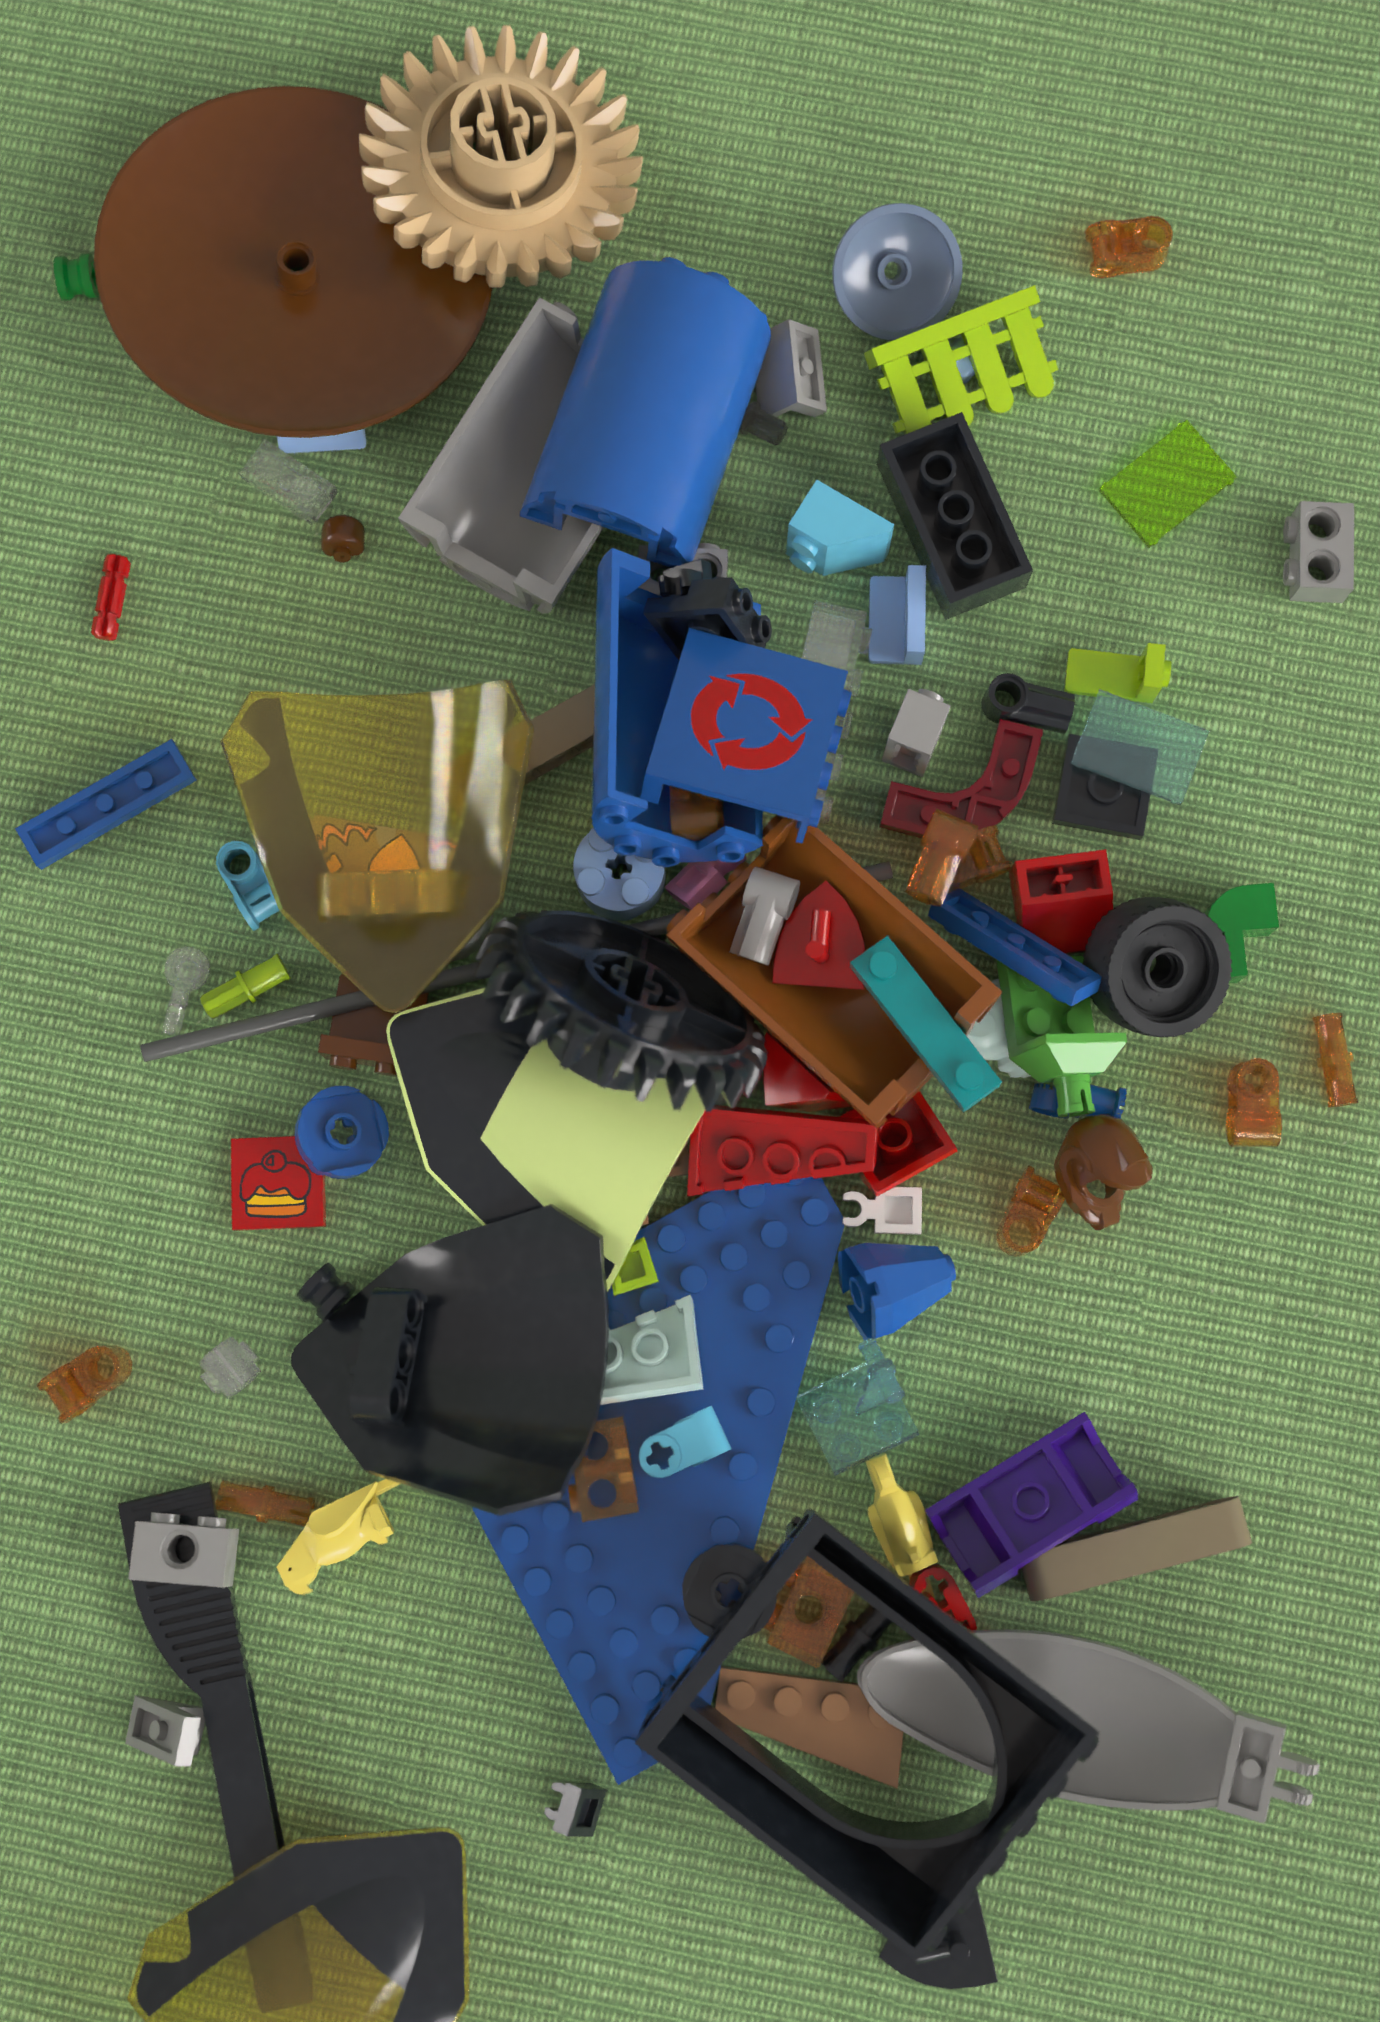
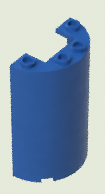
M665 257L661 261H633L614 268L605 280L519 516L562 531L567 515L649 542L647 560L670 568L692 562L771 341V330L767 322V316L746 296L731 287L725 276L716 272L703 273L686 267L683 262L675 258Z
M611 548L601 559L597 570L592 788L593 828L605 842L613 846L615 853L652 859V863L660 867L676 866L679 862L693 863L720 860L733 863L744 859V854L763 846V811L666 784L663 786L658 804L640 798L645 772L679 660L643 614L648 598L662 597L638 588L650 579V562ZM753 602L754 610L758 615H761V604Z

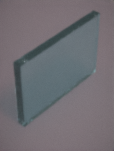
M1099 689L1071 764L1165 799L1172 804L1181 805L1209 731L1203 727L1195 726Z

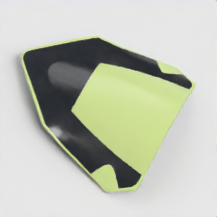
M485 988L395 1014L387 1025V1039L425 1169L482 1225L553 1204L579 1222L603 1236L604 1268L608 1291L666 1178L705 1112L694 1083L680 1110L673 1109L666 1079L663 1078L656 1079L644 1102L636 1100L635 1091L615 1090L608 1087L602 1088L596 1083L574 1073L569 1068L561 1067L560 1061L548 1047L547 1039L532 1047L526 1043L539 1015L537 1010L505 1023L500 1019L511 994L484 999L482 994Z

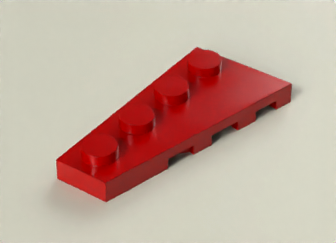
M714 1105L711 1112L705 1111L690 1135L687 1196L702 1195L707 1191L725 1189V1191L744 1189L745 1186L771 1183V1185L788 1183L793 1179L808 1177L817 1179L874 1171L876 1166L878 1128L873 1127L866 1119L744 1107L730 1108V1106Z

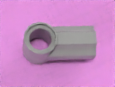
M754 867L744 891L742 904L745 908L730 953L769 965L783 921L790 917L800 888L799 880Z

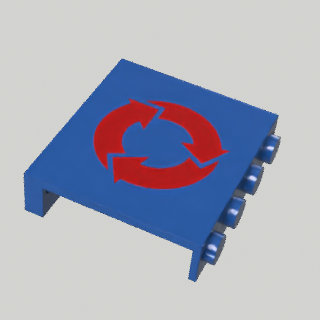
M689 628L645 772L640 798L658 804L663 786L666 784L798 820L796 828L799 831L796 842L803 843L807 827L817 828L824 801L815 798L818 789L827 790L833 763L825 762L827 752L836 754L843 727L834 724L837 716L845 718L852 691L844 689L848 671Z

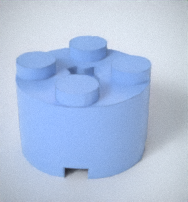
M594 828L582 839L574 856L573 872L578 891L590 909L601 917L614 921H628L651 909L663 893L666 877L665 867L654 865L652 859L615 853L613 846L605 842L596 833ZM619 864L626 865L629 873H622L620 879H614L611 869H617Z

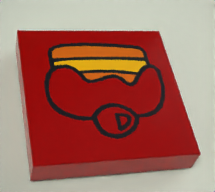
M295 1136L231 1139L232 1230L248 1231L326 1227L325 1175H317L309 1169L308 1164L299 1154L295 1143Z

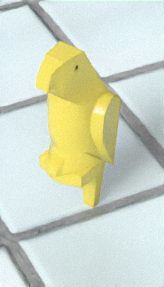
M885 1452L865 1460L875 1488L874 1503L868 1507V1516L874 1533L896 1574L900 1577L908 1575L910 1579L913 1572L937 1563L938 1559L933 1550L932 1538L922 1501L915 1491H905L896 1483ZM928 1576L925 1579L927 1587L921 1592L928 1591L934 1597L931 1582Z
M388 1479L376 1481L313 1511L306 1526L277 1566L284 1585L299 1595L312 1593L313 1590L309 1588V1585L316 1578L321 1566L334 1564L349 1558L369 1541H374L379 1545L387 1544V1537L394 1533V1529L378 1496L401 1483Z

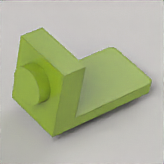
M1148 643L1140 656L1071 648L1067 655L1064 691L1077 695L1153 703L1162 687L1167 688L1170 681L1172 663L1170 660H1165L1166 645Z

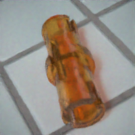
M1330 1013L1312 1018L1315 1024L1320 1057L1316 1058L1317 1067L1323 1068L1329 1101L1328 1107L1330 1108L1359 1103L1356 1097L1350 1065L1355 1060L1353 1052H1348L1342 1013Z
M226 1480L222 1481L218 1491V1495L222 1497L216 1500V1510L219 1511L225 1510L256 1516V1521L267 1523L271 1519L303 1527L309 1521L310 1510L315 1508V1498L312 1497L306 1498L275 1492V1487L264 1485L263 1489L230 1483Z

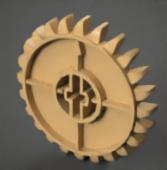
M503 25L495 57H486L476 28L468 26L465 33L464 60L456 62L443 38L438 34L433 36L432 42L434 72L430 74L422 63L410 51H407L403 54L404 79L409 91L386 74H383L380 78V92L382 101L388 111L372 103H366L365 121L367 128L375 137L359 133L360 155L370 165L362 166L363 185L367 192L377 196L373 198V205L378 219L388 224L397 223L394 226L395 241L402 248H413L420 245L422 247V264L431 269L438 268L445 262L454 266V279L465 283L473 277L474 273L486 275V282L490 288H502L506 277L517 276L520 283L525 287L537 286L539 273L549 270L553 276L561 279L571 274L572 258L574 256L584 262H592L600 255L601 241L599 239L604 241L614 240L620 234L623 227L624 217L620 215L629 213L635 205L638 188L629 186L637 182L641 175L643 156L627 157L635 150L638 143L640 130L638 124L616 130L624 119L627 104L625 94H621L598 107L597 105L600 103L604 93L606 70L603 67L599 68L577 86L575 81L579 49L572 46L561 58L555 69L552 70L546 67L547 36L543 32H539L536 35L525 60L516 58L515 41L510 25ZM475 142H476V151L473 149V143H475Z

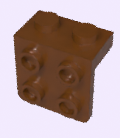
M345 971L339 977L336 996L365 990L348 971ZM429 993L414 996L405 1006L399 1009H389L380 1004L332 1016L329 1035L321 1034L318 1053L326 1060H330L329 1066L334 1068L356 1070L357 1064L375 1067L374 1073L398 1077L387 1039L386 1029L388 1022L397 1013L427 1004Z

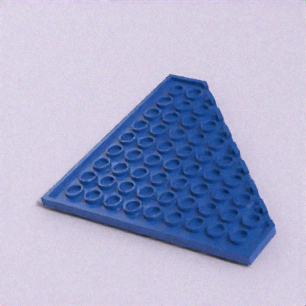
M813 1177L793 1179L788 1183L774 1185L765 1183L745 1186L744 1189L710 1191L639 1230L634 1241L645 1237L659 1282L614 1296L611 1285L608 1290L609 1328L613 1330L636 1321V1316L654 1310L655 1313L675 1305L676 1300L691 1295L694 1306L703 1389L600 1405L589 1446L581 1463L571 1476L561 1500L501 1516L472 1507L618 1785L658 1763L657 1760L635 1744L638 1732L649 1710L653 1709L662 1697L663 1692L660 1689L670 1674L677 1678L708 1639V1636L701 1633L692 1624L684 1607L682 1585L688 1567L700 1553L716 1544L735 1543L747 1546L753 1550L755 1548L845 1226L842 1224L843 1216L822 1178L814 1179ZM709 1406L713 1407L732 1449L693 1467L691 1465L667 1477L656 1478L645 1473L639 1462L640 1447L645 1440L674 1426L675 1422ZM659 1443L651 1445L652 1454L646 1458L649 1466L658 1464L661 1470L667 1469L669 1467L667 1459L673 1455V1451L670 1447L662 1449ZM731 1579L728 1584L720 1582L717 1585L716 1590L721 1593L720 1602L728 1606L731 1600L737 1601L742 1593L738 1591L739 1582L737 1580ZM721 1666L698 1694L710 1705Z

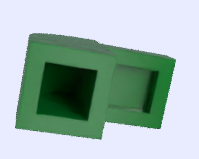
M1274 883L1250 884L1232 888L1222 894L1204 912L1205 915L1218 925L1229 945L1228 949L1231 952L1230 958L1232 959L1231 981L1229 983H1238L1248 976L1244 938L1269 936L1279 928Z

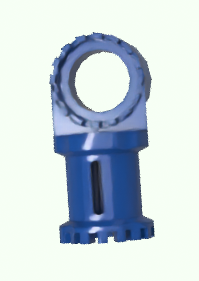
M1036 1083L1029 1109L1047 1116L1069 1118V1114L1067 1117H1058L1056 1088L1053 1086V1090L1049 1089V1084H1046V1087L1043 1088V1083H1040V1085ZM1090 1084L1095 1112L1086 1116L1109 1114L1121 1119L1123 1110L1119 1109V1107L1125 1106L1127 1089L1119 1087L1115 1091Z

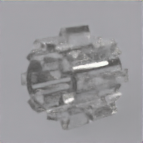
M231 1336L213 1348L199 1362V1365L205 1371L200 1377L214 1394L222 1392L227 1399H230L246 1388L261 1373V1370L255 1364L260 1358L247 1342L242 1341L238 1344L234 1337Z

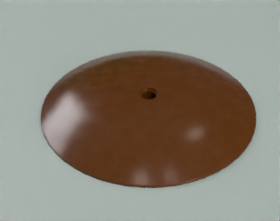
M275 86L233 92L201 103L166 122L146 138L130 155L116 175L106 194L98 218L95 235L94 266L103 310L113 333L127 355L155 385L182 405L216 422L256 434L296 438L339 435L382 423L409 410L440 387L469 353L484 324L491 300L492 288L486 282V275L474 273L473 277L465 283L454 279V266L445 262L440 267L434 269L422 264V247L417 245L413 248H402L394 239V226L397 223H384L376 216L373 198L377 196L367 192L362 181V166L370 165L362 159L359 152V133L375 137L367 128L365 121L366 103L372 102L345 93L313 87ZM372 103V104H374V105H376V106H378V107H380V108H382V109L388 111L386 108H384V107H382V106H380V105H377V104H375V103ZM297 267V268H302L303 270H301V271H292V270H290V269Z

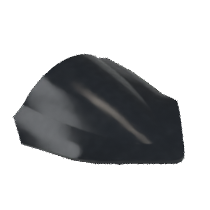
M549 1204L434 1241L404 1254L338 1309L328 1320L308 1334L294 1348L291 1355V1366L346 1447L369 1474L497 1516L561 1500L571 1476L581 1463L589 1446L598 1418L605 1383L609 1340V1308L604 1268L603 1236L553 1204Z

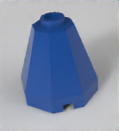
M862 1243L838 1252L839 1284L842 1293L850 1290L855 1305H846L850 1319L865 1342L892 1334L950 1293L952 1291V1281L956 1279V1270L951 1257L948 1254L943 1255L938 1246Z

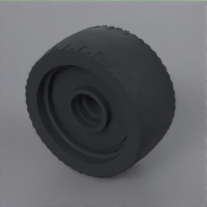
M1162 897L1131 899L1108 911V914L1103 916L1101 921L1096 924L1095 929L1092 930V934L1085 946V953L1083 954L1084 961L1082 964L1102 977L1098 992L1090 996L1097 1008L1121 1027L1152 1037H1177L1178 1035L1192 1032L1193 1029H1197L1201 1024L1206 1023L1213 1016V1013L1218 1010L1219 1005L1222 1004V1000L1230 986L1229 981H1231V952L1228 949L1229 945L1226 942L1225 935L1222 934L1218 925L1197 908L1174 899ZM1156 957L1155 967L1149 972L1151 962Z

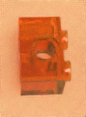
M806 1556L784 1584L789 1587V1590L782 1604L776 1603L774 1612L763 1629L769 1631L766 1636L767 1644L819 1669L854 1591ZM812 1595L820 1600L821 1611L816 1618L802 1620L795 1614V1604L802 1596Z

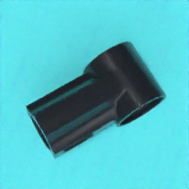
M1004 673L992 680L982 698L981 708L984 715L995 723L1003 719L1065 734L1073 715L1075 694L1026 683L1018 675ZM1006 691L1010 693L1015 701V705L1011 707L1001 705L995 698V692Z

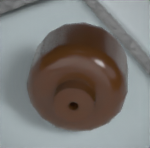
M336 515L327 519L321 529V548L323 553L327 556H333L336 561L341 563L348 562L351 556L360 555L365 549V529L363 524L358 519L348 515Z

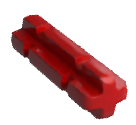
M108 554L104 559L102 571L105 572L106 576H102L95 606L98 616L93 617L91 627L92 635L100 640L114 641L117 638L119 624L116 623V619L121 618L127 587L124 579L128 578L131 565L127 557L122 555Z

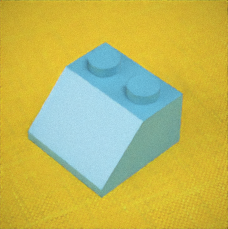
M816 479L788 524L786 555L790 556L791 563L800 570L807 573H812L814 570L822 576L881 563L888 556L894 524Z

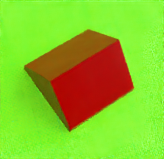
M770 1033L765 1034L764 1046L768 1051L766 1066L763 1069L765 1106L805 1112L851 1107L775 1036Z
M920 1090L894 1116L890 1113L885 1116L887 1121L878 1128L876 1166L874 1171L857 1174L860 1180L878 1197L958 1152L957 1147ZM855 1109L840 1116L865 1119Z

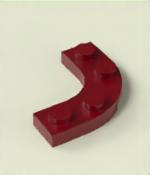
M1000 719L988 765L982 777L969 788L954 793H941L891 781L879 828L922 839L945 842L972 838L992 829L1009 816L1022 799L1033 774L1044 730Z

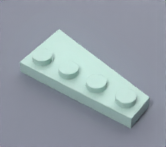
M691 1295L676 1300L675 1305L655 1313L654 1310L636 1316V1321L613 1330L609 1328L607 1368L601 1405L703 1389L694 1306Z

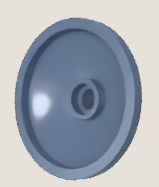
M906 203L881 205L867 211L856 219L842 236L837 246L832 266L833 288L836 299L844 314L862 331L885 340H895L941 322L957 299L963 274L959 245L946 223L931 211ZM894 262L898 268L895 277L888 279L885 276L884 269L888 263Z

